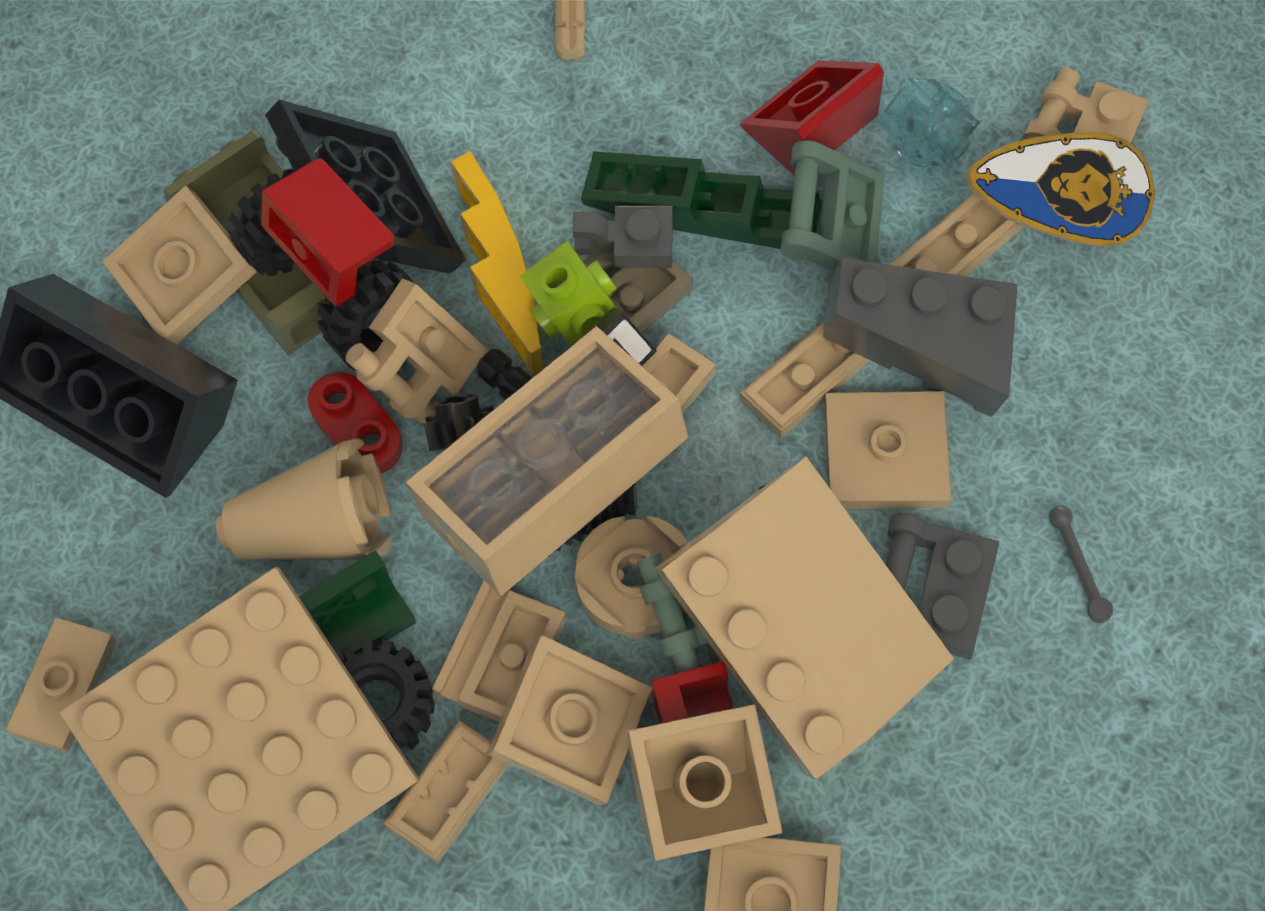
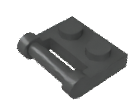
M894 514L888 529V536L892 539L886 566L905 591L915 547L920 546L934 550L919 611L951 655L971 660L1000 541L929 524L924 519L913 514Z

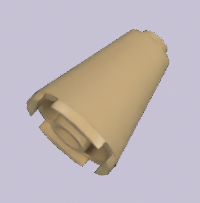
M361 439L343 441L227 500L223 504L222 515H218L216 518V532L221 546L225 550H231L238 559L361 560L375 550L380 557L388 555L392 544V534L381 537L379 516L391 517L390 504L384 480L373 454L360 455L358 449L365 444Z

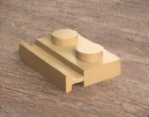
M483 581L432 688L434 696L442 700L446 698L458 703L464 709L500 722L534 638L542 634L557 642L567 621L566 613L511 590L500 597Z

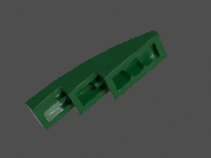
M593 151L581 200L583 205L615 214V206H673V230L781 249L782 233L789 229L793 190L764 188L760 176L705 172L702 159ZM819 192L815 194L811 231L815 234L822 206Z

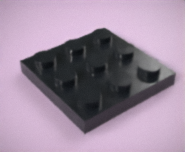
M280 99L265 114L277 137L276 145L282 154L288 158L294 172L316 159L324 160L394 235L393 246L375 257V259L444 273L455 271L466 260L396 132Z

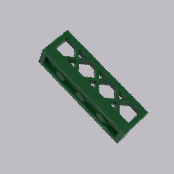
M376 550L299 596L341 661L344 659L341 650L351 645L354 653L363 650L361 641L372 639L374 646L378 647L382 644V640H389L416 623L414 615L393 585L386 565Z

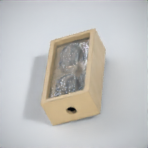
M596 326L406 481V484L423 519L501 597L688 439V434L679 399Z

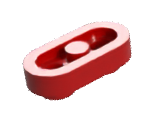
M334 372L322 376L312 385L307 399L310 413L315 423L334 446L343 441L352 439L363 440L367 435L376 434L380 436L379 441L371 446H361L358 452L361 456L373 454L381 473L390 470L396 465L403 450L399 429L356 377L348 373ZM343 393L346 395L345 399L338 404L327 402L333 394Z

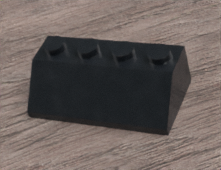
M55 274L8 287L0 317V399L161 496L169 497L224 426L238 380Z

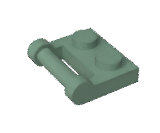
M799 141L793 144L790 164L795 168L789 229L782 233L780 249L782 255L797 260L807 259L832 271H835L841 258L876 263L885 174L814 141ZM818 173L825 176L819 235L811 232Z

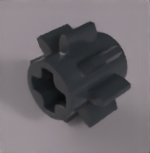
M473 393L453 395L434 402L436 416L426 417V423H424L429 451L440 449L444 451L491 413L494 410V406L480 408L478 395Z

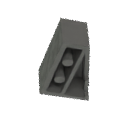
M841 258L828 283L823 338L885 368L891 369L894 366L925 381V387L933 391L944 390L975 405L974 410L992 417L1008 399L1010 393L1018 284Z

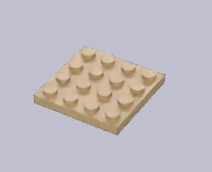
M274 567L59 712L189 911L230 910L420 780L278 567Z

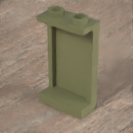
M253 130L242 138L228 142L219 153L195 169L182 172L172 184L164 189V194L167 201H169L186 185L197 193L227 231V225L232 224L229 220L231 212L241 210L237 203L242 196L250 198L254 194L251 190L254 185L259 183L264 187L268 184V176L276 173L282 178L284 171L269 154L264 138L257 130ZM369 261L364 265L370 270L371 262ZM296 263L293 264L292 271L285 274L281 270L278 271L276 276H268L266 272L263 275L256 272L236 290V293L287 355H290L321 333L317 321L323 319L317 313L319 304H330V301Z

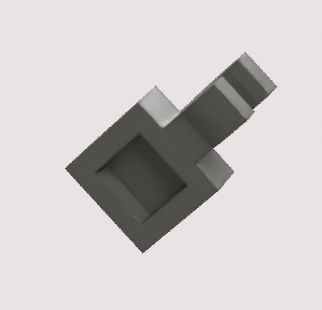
M615 206V221H608L602 215L592 212H573L575 251L578 255L614 252V267L672 268L673 206Z

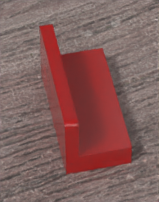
M322 159L314 160L262 191L261 226L335 307L355 295L357 269L393 246L394 235Z

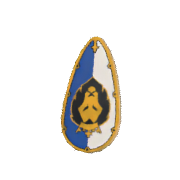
M1074 132L1013 142L989 152L969 167L966 175L969 188L986 205L1007 219L1065 241L1095 247L1123 244L1140 233L1151 216L1155 198L1152 172L1142 153L1126 139L1108 133Z

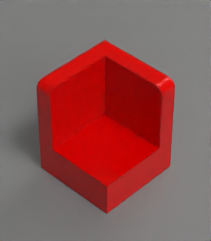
M724 662L651 680L652 699L659 724L734 709L728 691V672Z

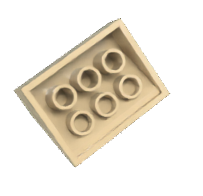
M807 456L803 457L654 568L715 653L725 663L726 668L748 698L755 704L759 713L801 770L815 780L868 741L954 660Z

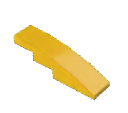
M471 151L451 161L456 190L469 207V209L460 213L465 240L480 260L470 266L474 290L528 370L535 377L544 367L538 322L530 311L535 306L534 296L520 277V275L527 271L521 249L497 193Z

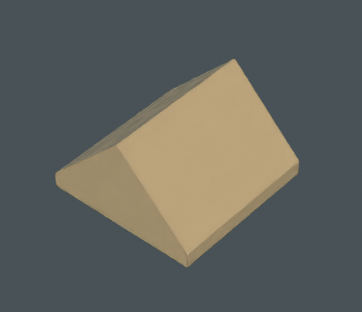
M755 704L627 731L634 793L655 861L783 833Z

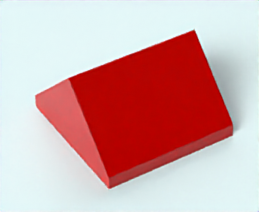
M818 60L742 121L740 126L795 176V168L790 164L793 144L799 141H814L836 150L878 116L884 71L879 63Z

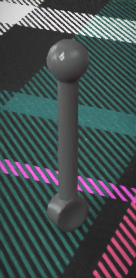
M1058 505L1049 512V521L1053 527L1060 530L1090 602L1087 608L1089 618L1096 623H1104L1112 616L1113 605L1099 594L1071 527L1073 520L1071 510L1064 505Z

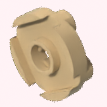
M625 516L612 518L597 526L582 542L576 559L575 583L579 602L586 614L603 629L612 633L622 634L629 639H643L650 634L661 632L662 630L652 603L645 604L640 587L636 585L627 587L623 584L625 575L622 568L629 565L634 569H638L637 561L661 553L662 559L665 561L673 555L672 549L687 544L688 541L673 525L660 518L645 516V520L631 519L626 521ZM679 603L681 612H682V614L684 615V614H685V610L683 609V607H682V606L680 605V603Z

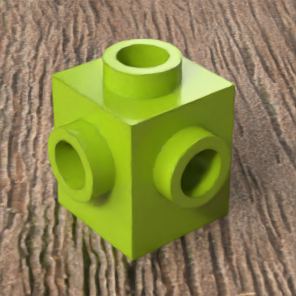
M568 241L520 275L538 302L536 306L530 309L537 322L550 338L560 332L571 346L584 337L613 307H616L609 297L611 293L617 290L610 277L597 260L587 267Z

